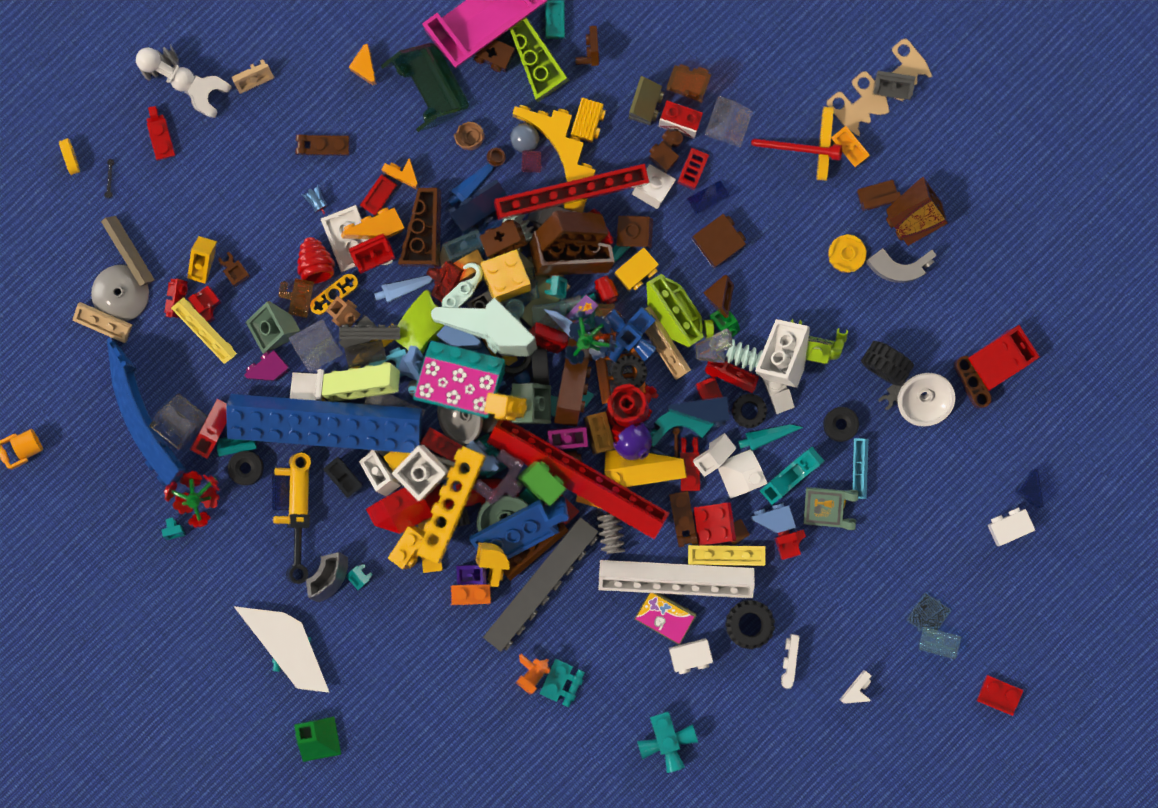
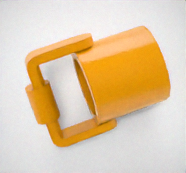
M29 429L19 435L12 434L0 441V458L10 470L27 463V458L43 451L42 444L33 429ZM8 442H11L14 452L20 459V461L12 465L6 450L2 446Z

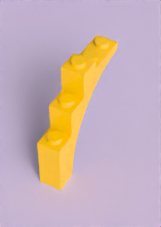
M523 105L514 107L513 117L532 125L551 142L562 161L567 182L595 175V170L592 169L593 166L585 163L578 165L584 143L580 142L581 139L574 136L566 137L572 120V115H569V111L563 109L553 110L552 117H549V114L546 112L530 111L531 108ZM587 199L565 204L564 209L583 213Z

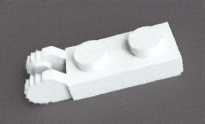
M790 634V638H786L785 643L788 656L784 657L783 669H786V672L781 675V684L787 689L792 687L795 676L799 636L796 634Z

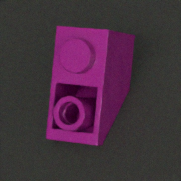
M274 350L272 352L267 351L260 357L262 360L258 364L253 363L246 369L247 373L244 376L252 380L277 381L290 368Z

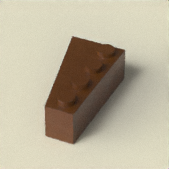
M418 188L398 265L402 267H440V189Z
M535 231L529 241L536 276L609 273L615 262L612 247L609 244L598 243L576 247L574 243L565 245L563 249H559L558 246L548 247V251H542Z
M569 338L568 346H577L578 342ZM590 348L582 349L585 357L581 364L573 365L569 359H565L554 423L577 427L579 413L584 412L585 401H582V396L587 395L588 389L585 379L590 378L591 367L588 366V361H593L592 355L589 354Z

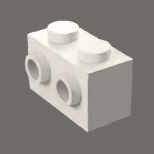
M1019 507L1009 511V516L1004 518L1002 515L991 519V524H988L997 546L1004 545L1035 531L1026 509L1020 510Z
M706 638L669 647L674 671H679V674L688 673L690 668L694 667L704 669L709 667V663H713Z

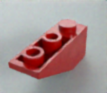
M216 399L190 447L191 451L206 459L211 454L227 423L226 403Z

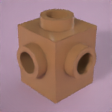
M339 296L335 298L326 310L333 317L332 321L339 327L342 325H349L351 327L361 315L355 310L357 306L349 299L345 302Z

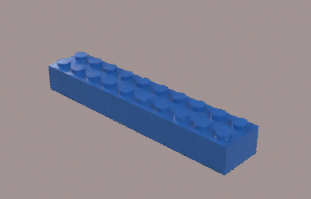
M231 394L226 405L227 439L412 453L421 445L422 409L239 394Z

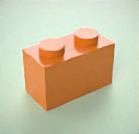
M490 584L451 585L452 605L491 604Z

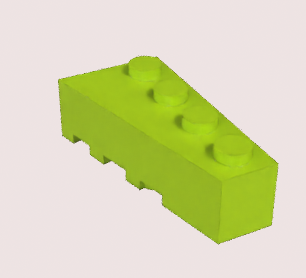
M527 17L510 28L534 97L539 102L568 82L569 79Z

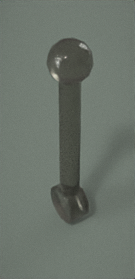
M108 159L107 161L109 165L107 191L104 196L108 199L113 196L111 192L112 166L115 163L113 159Z

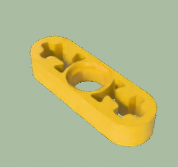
M353 274L342 276L311 301L310 308L312 312L316 315L325 314L329 307L328 303L326 302L322 305V311L314 309L316 307L315 303L317 301L322 303L324 295L332 303L334 300L329 297V292L332 289H337L340 292L339 297L344 299L357 289L358 279ZM347 278L350 280L354 279L352 282L354 286L345 287L344 290L347 292L343 294V291L337 285L341 284L343 287L346 284L345 280Z

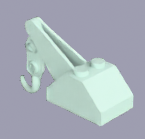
M468 263L463 266V269L474 268L476 275L472 279L459 283L443 298L442 307H436L431 312L433 321L486 339L487 346L495 354L498 352L501 356H530L537 349L535 338L495 298L486 305V309L460 308L473 295L477 284L483 276L482 269L478 264Z

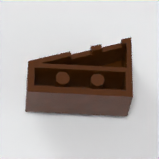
M562 210L553 212L535 231L542 251H548V247L558 246L559 249H563L565 245L574 243L576 247L598 244L609 234L602 214L592 212L580 213L577 211L565 212Z

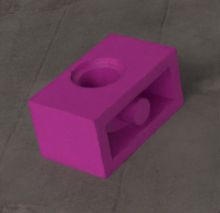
M587 426L548 429L549 443L558 449L588 447Z

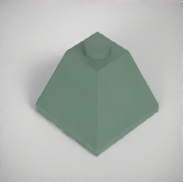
M267 301L246 321L263 354L289 342L300 332L293 316L270 301Z

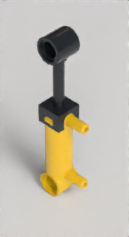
M296 453L289 459L290 468L274 469L275 475L290 476L289 514L287 516H274L273 523L287 524V528H294V564L287 569L286 578L291 583L302 584L308 578V570L301 565L302 528L310 527L308 493L311 460L305 453ZM298 457L304 460V465L301 468L297 467L295 463ZM296 569L301 571V577L298 580L293 577V572Z

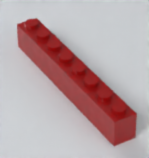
M645 164L498 198L494 200V206L498 220L645 186L649 183Z

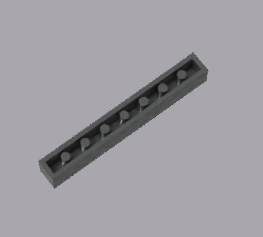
M580 517L483 638L500 652L503 649L507 651L513 644L512 637L515 634L519 636L526 628L523 625L527 619L531 621L538 613L535 609L539 604L543 606L548 601L550 596L547 594L552 589L556 591L561 585L562 581H560V578L564 574L568 576L574 569L572 565L576 559L580 561L587 553L584 550L587 545L590 544L592 546L599 538L596 535L598 531Z

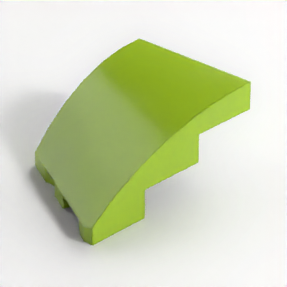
M425 290L404 314L397 327H400V340H395L407 350H409L410 346H417L422 355L429 341H439L437 334L445 326L434 322L431 312L438 305L434 304L430 296L432 293L429 290Z

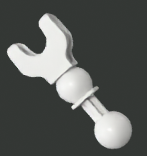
M143 48L136 55V64L140 70L144 72L157 71L166 76V82L171 83L174 89L185 91L184 93L191 97L192 105L197 111L212 118L216 117L217 109L209 104L208 94L214 89L225 93L229 92L231 89L230 84L217 76H207L204 78L194 76L188 68L179 67V65L171 67L161 61L159 53L153 48Z

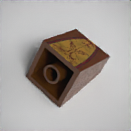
M924 176L886 209L888 215L886 218L887 223L891 228L894 227L897 230L896 234L899 240H904L908 246L948 224L943 203Z

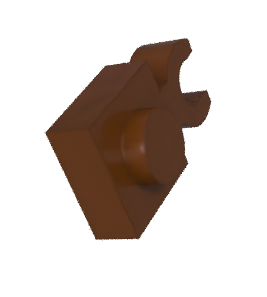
M227 252L229 256L228 261L224 262L221 258H218L223 267H227L223 272L235 288L247 280L250 275L238 260L234 263V257L230 252Z

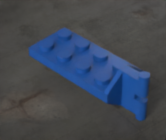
M560 496L550 506L538 500L470 536V542L476 551L479 542L496 544L504 551L507 559L559 533L557 524L567 521L569 518L566 499Z

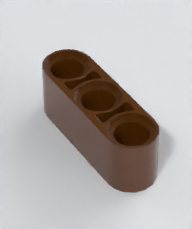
M962 356L954 363L955 371L972 405L979 409L987 407L991 402V395L970 363L969 356ZM961 360L967 361L969 365L967 370L960 368ZM970 377L977 380L976 387H971L968 384ZM979 394H982L986 399L983 405L977 402Z

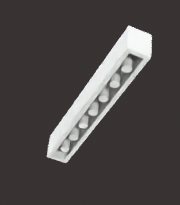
M600 560L598 590L753 598L754 568Z

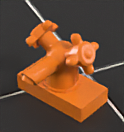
M520 654V663L529 670L524 676H520L515 683L531 695L537 689L536 685L544 674L550 673L548 659L540 661L535 659L532 663L523 654Z

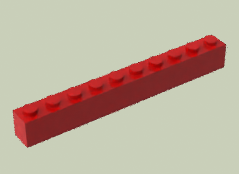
M500 419L487 441L495 448L500 449L527 466L531 465L534 461L545 463L550 468L548 472L553 477L557 475L564 482L563 487L653 539L656 538L669 515V512L508 419Z

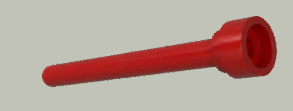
M753 139L751 141L752 146L828 155L832 160L840 161L842 156V145L836 144L828 148L762 139Z

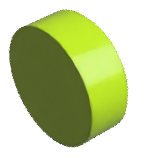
M704 320L703 330L705 339H712L714 337V324L712 320Z

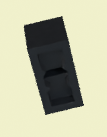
M338 456L323 468L347 499H350L364 487Z

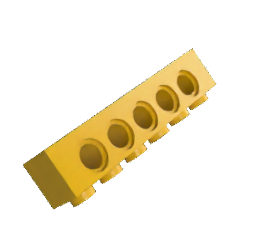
M467 447L458 449L454 458L457 460L455 466L450 467L447 474L449 480L446 485L442 486L439 492L441 496L439 503H435L431 513L433 517L431 521H427L423 531L426 532L424 538H420L416 545V549H418L417 555L437 564L441 563L487 457L486 455ZM463 463H467L470 466V471L467 474L461 471ZM455 481L462 483V489L459 492L453 489ZM449 498L452 499L455 504L454 508L451 510L447 509L445 506V503ZM441 516L447 520V524L443 528L438 525V519ZM433 534L439 538V543L436 546L430 542V537Z

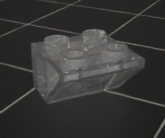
M718 96L705 136L741 148L753 111L736 101Z
M323 319L289 337L290 342L309 373L343 355Z
M178 393L156 413L150 427L180 450L203 425L207 416Z

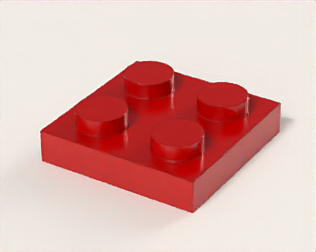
M731 502L694 507L699 545L736 541Z

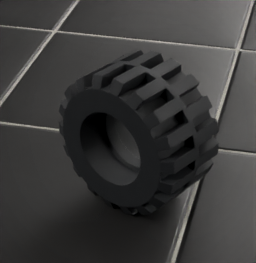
M873 341L861 360L862 364L869 371L896 386L903 385L914 367L909 358L880 341Z
M745 600L737 603L730 609L726 617L725 627L727 634L735 644L742 648H760L768 643V640L773 636V631H775V619L772 612L767 606L758 601ZM754 613L760 618L762 626L756 635L747 636L740 631L739 620L744 614Z

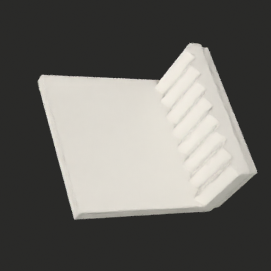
M649 164L646 169L649 183L645 186L636 187L632 195L658 209L676 179Z
M318 369L317 374L293 372L290 398L322 401L324 370Z

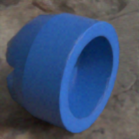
M525 370L514 379L518 384H526L530 382L531 377L528 371Z

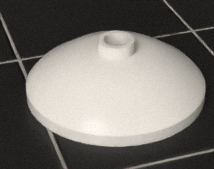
M922 373L910 378L902 386L897 399L898 408L901 415L914 425H935L943 421L951 413L955 404V392L951 383L943 376L935 373Z

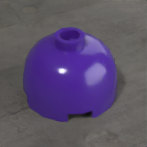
M640 423L637 427L632 424L618 435L619 441L613 443L614 449L623 458L637 460L648 456L653 442L648 428L643 423Z

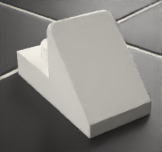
M763 379L776 414L794 408L790 390L786 385Z
M863 670L839 700L843 703L871 701L860 692L861 688L864 690L870 684L871 675Z

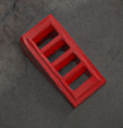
M691 148L677 183L695 190L709 154ZM693 154L704 158L703 161L692 158ZM690 161L701 165L700 168L690 165ZM687 168L698 172L697 175L686 171ZM684 175L694 178L695 181L684 178Z

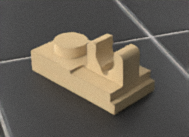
M260 60V65L255 67L254 64H251V69L232 76L233 82L240 94L274 78L268 64L264 60Z

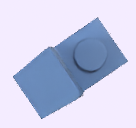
M417 346L409 347L408 353L402 356L398 370H400L401 374L418 381L424 356Z

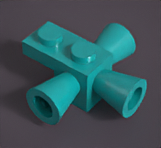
M669 712L651 716L650 719L656 739L637 741L642 760L660 751L661 755L665 754L667 773L685 768L676 750L680 749V744L698 743L693 724L675 733Z

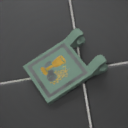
M806 487L804 524L855 530V519H843L844 499L856 502L859 492L857 490Z

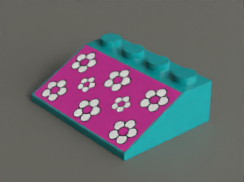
M431 341L424 357L413 399L488 418L490 413L484 412L487 394H497L505 373V359Z

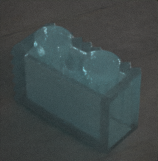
M478 229L443 244L451 264L477 249L481 253L482 250L485 251Z

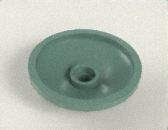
M499 495L489 499L478 512V531L510 516L529 504L513 495Z

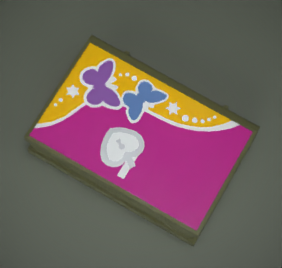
M648 593L634 619L680 645L697 614L662 593Z

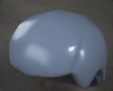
M522 123L513 128L510 140L512 146L517 151L527 153L537 147L539 135L535 127L528 123Z

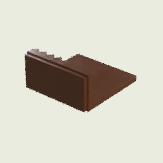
M618 216L616 246L652 248L653 219L648 216Z

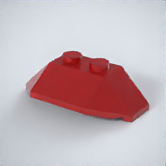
M439 484L421 501H418L404 487L366 508V511L374 526L401 534L406 531L408 526H416L433 517L431 511L434 504L439 503L441 486Z

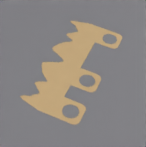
M902 39L892 48V52L902 63L892 73L916 76L914 85H917L918 74L932 77L925 60L907 39ZM905 44L910 48V53L907 56L899 55L898 47ZM867 72L860 73L852 80V85L862 96L854 104H851L842 92H837L827 101L828 107H833L832 102L835 98L839 97L844 100V107L840 110L833 107V113L844 126H847L849 130L860 136L859 122H871L869 113L881 115L889 112L886 97L873 95L875 81ZM861 77H866L870 81L867 89L859 88L857 83Z

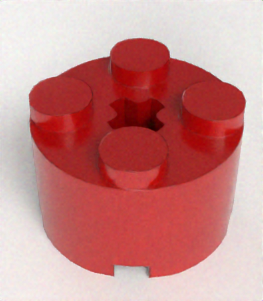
M620 385L613 390L608 398V410L620 426L629 427L632 424L638 426L647 419L649 412L648 401L644 393L634 385ZM630 403V408L626 409L627 404Z

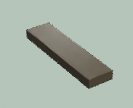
M112 216L103 219L101 223L138 284L144 286L154 282L155 279L118 218Z

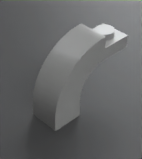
M882 248L869 258L866 263L881 278L890 282L906 283L926 274L922 266L925 269L934 263L933 258L937 255L931 250L916 262L902 265L893 261Z

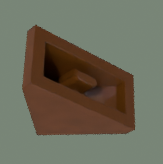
M728 275L722 276L703 292L710 304L724 318L729 317L734 285Z

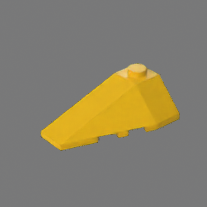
M616 450L605 452V476L624 487L687 478L684 459L649 453L644 459L627 460L618 454Z

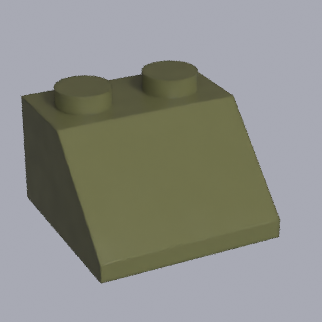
M640 76L628 119L651 125V121H656L659 110H655L657 102H662L664 92H661L662 86L646 77Z

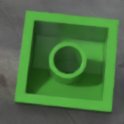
M534 461L520 472L516 478L539 500L550 506L566 489L562 486L564 482L557 475L553 477L548 472L550 468L545 463Z

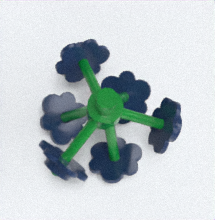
M578 311L574 313V316L570 317L571 321L579 320L577 323H571L569 326V336L574 337V340L578 342L577 346H567L565 348V357L569 359L571 364L583 363L585 353L582 349L590 348L589 354L592 355V359L595 361L605 358L607 351L609 357L610 353L615 351L617 345L616 340H612L613 335L610 336L609 343H605L603 339H593V336L599 331L603 334L611 333L610 328L612 326L608 319L603 316H595L593 319L597 328L591 334H588L590 326L584 324L583 319L589 318L591 313L586 314L585 311Z

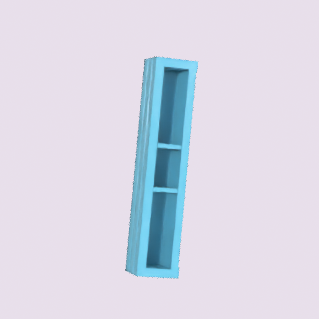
M854 438L852 490L859 492L858 499H867L868 439Z

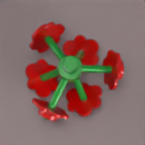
M196 471L184 473L180 479L181 484L190 487V494L187 492H177L175 490L177 484L173 480L171 485L168 484L164 490L165 500L169 502L176 495L173 508L178 510L180 514L185 512L191 513L194 508L195 514L188 520V523L193 525L194 528L203 527L208 524L211 518L207 512L199 513L197 506L201 502L204 503L205 508H216L218 506L217 500L220 498L216 494V490L219 491L220 489L217 486L218 481L215 477L211 475L207 477L204 474L203 477L208 484L199 493H195L194 486L201 484L202 475H198Z

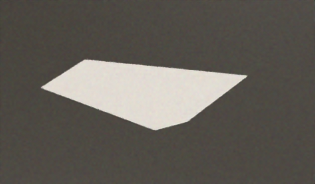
M234 606L297 689L329 692L300 621L283 612Z

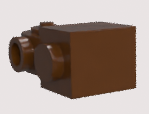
M670 129L661 137L664 140L659 145L656 143L649 151L651 153L649 159L665 173L679 159V155L672 150V146L678 147L683 141V136L679 131H671Z

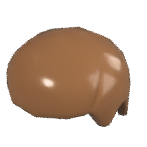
M466 122L458 126L454 138L456 144L462 149L472 151L481 146L485 134L482 127L476 122Z

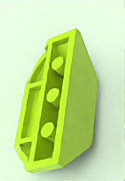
M663 274L646 283L647 305L652 308L672 340L690 347L704 338L702 333V316L680 284L666 278Z

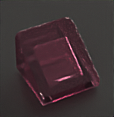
M522 151V172L541 173L540 151Z

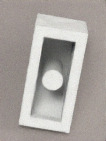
M375 450L359 461L376 492L388 496L401 486L398 479L392 474L391 468Z

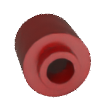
M608 275L594 281L596 285L595 290L602 304L610 305L617 301L619 294Z

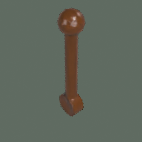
M675 427L672 431L674 434L675 457L678 458V434L680 429Z

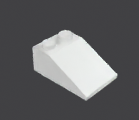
M776 319L755 372L764 380L797 388L804 372L810 327Z

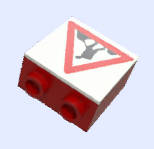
M667 100L658 127L679 131L682 135L694 139L703 113Z

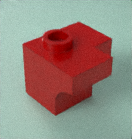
M206 286L188 298L193 308L209 324L215 320L213 316L214 309L222 302L211 287Z
M786 530L778 533V537H775V542L781 560L801 555L799 543L806 537L804 530L792 533Z

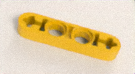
M823 107L820 147L829 148L831 144L833 107ZM818 154L817 180H827L828 155Z

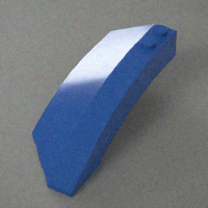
M109 337L107 339L112 386L125 424L133 440L146 458L145 464L151 471L155 470L157 472V479L163 486L165 484L171 485L173 480L179 481L183 474L188 473V471L165 443L145 407L134 374V370L137 368L116 341Z

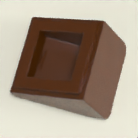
M742 519L734 522L736 541H731L733 545L750 535Z

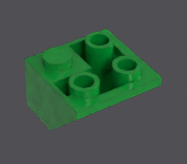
M335 716L296 723L294 725L297 744L303 762L341 755Z

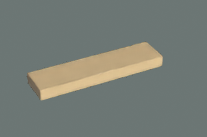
M648 306L645 309L656 321L645 333L652 344L657 347V352L675 380L691 371L652 308Z

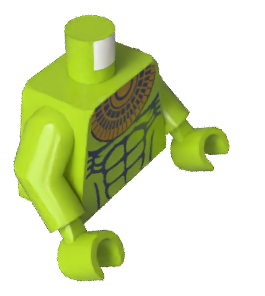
M838 328L836 341L809 336L806 360L828 364L831 360L839 359L844 342L847 341L848 330L842 334L839 332L840 328Z

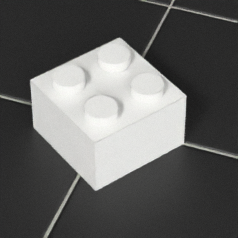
M420 445L392 474L418 501H421L442 482L449 470L424 445Z

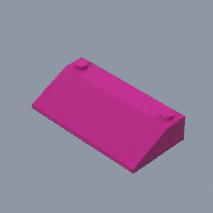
M466 0L441 18L437 12L422 23L436 46L451 64L457 68L548 2V0Z

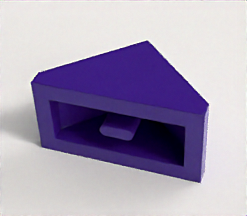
M478 565L456 566L457 585L487 584L486 568L479 567Z

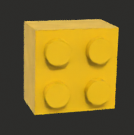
M517 249L481 262L483 276L492 299L495 298L498 302H502L531 291V283Z

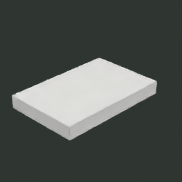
M356 205L321 218L341 272L357 267L353 262L349 248L369 240L342 239L341 237L342 232L345 231L344 227L352 223L354 225L362 223V218Z

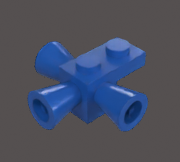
M642 306L626 323H624L615 309L610 311L605 317L611 323V329L617 332L615 335L617 347L614 352L610 353L609 357L612 361L617 362L625 348L630 351L633 347L643 361H646L656 350L657 347L642 339L643 333L656 321Z

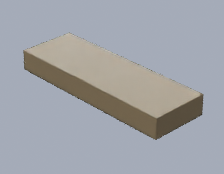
M82 302L77 304L72 320L123 343L127 342L132 328V324Z

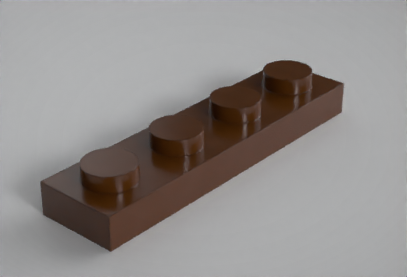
M562 522L557 524L559 533L508 559L509 570L503 569V573L510 581L569 532Z

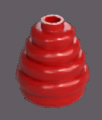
M314 237L306 238L300 245L299 258L297 260V272L301 276V280L307 284H318L331 279L334 276L335 266L331 254L326 251L321 241L316 240Z

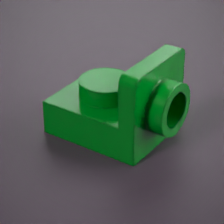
M718 311L710 315V319L719 329L724 340L734 337L740 331L738 321L730 311L728 318H724Z

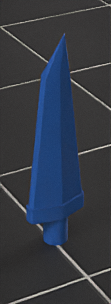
M488 163L457 187L451 190L453 196L447 202L453 207L458 201L462 202L469 198L493 171L494 166Z

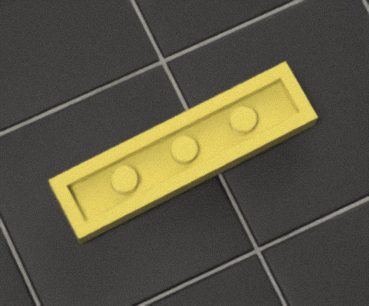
M184 297L171 307L224 364L237 354L233 347L209 325Z
M688 545V565L765 566V546Z

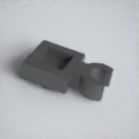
M892 384L886 389L889 395L881 396L878 399V402H881L883 399L888 401V406L884 408L885 410L892 407L893 401L897 403L898 394L902 386Z

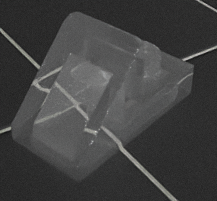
M728 328L695 344L696 358L701 361L724 363V350L732 347V333Z

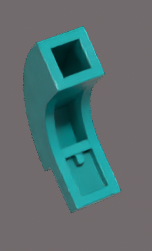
M667 412L654 422L659 427V430L654 428L651 432L652 446L654 447L671 428L686 427L702 438L713 424H706L679 414Z
M810 447L759 491L773 505L804 477L820 466L824 460L813 447Z

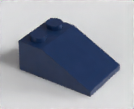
M727 397L672 404L667 407L669 412L706 424H713L714 427L725 426L726 422L730 420Z

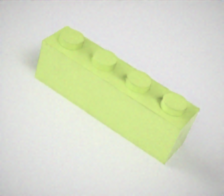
M382 363L377 366L367 365L359 369L349 368L346 371H332L331 373L323 374L322 396L330 402H338L396 393L399 391L400 370L391 363Z

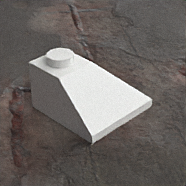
M751 449L728 458L718 468L730 499L767 484L762 469Z

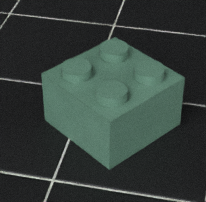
M534 383L512 384L511 396L527 399V410L524 418L516 417V421L512 420V423L551 424V385Z

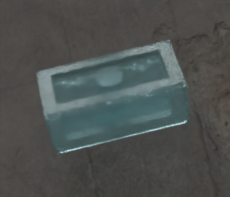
M924 627L918 643L919 650L956 659L961 637Z

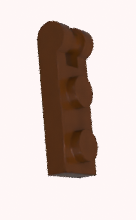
M296 135V155L349 156V136ZM305 142H311L310 148H305Z
M688 491L669 494L678 547H684L685 544L690 543L692 545L698 544ZM689 530L690 536L683 537L682 531Z

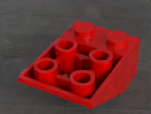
M1017 325L1004 332L968 359L989 391L1034 362L1040 356L1020 325Z

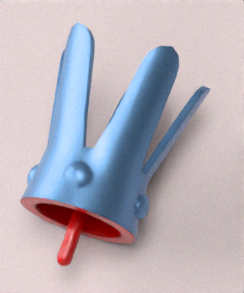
M319 185L315 187L314 191L309 189V194H301L312 205L315 213L322 210L325 214L323 208L328 204L323 199Z

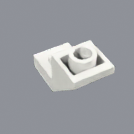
M724 433L710 442L709 450L693 459V463L705 477L719 468L735 451L736 446Z

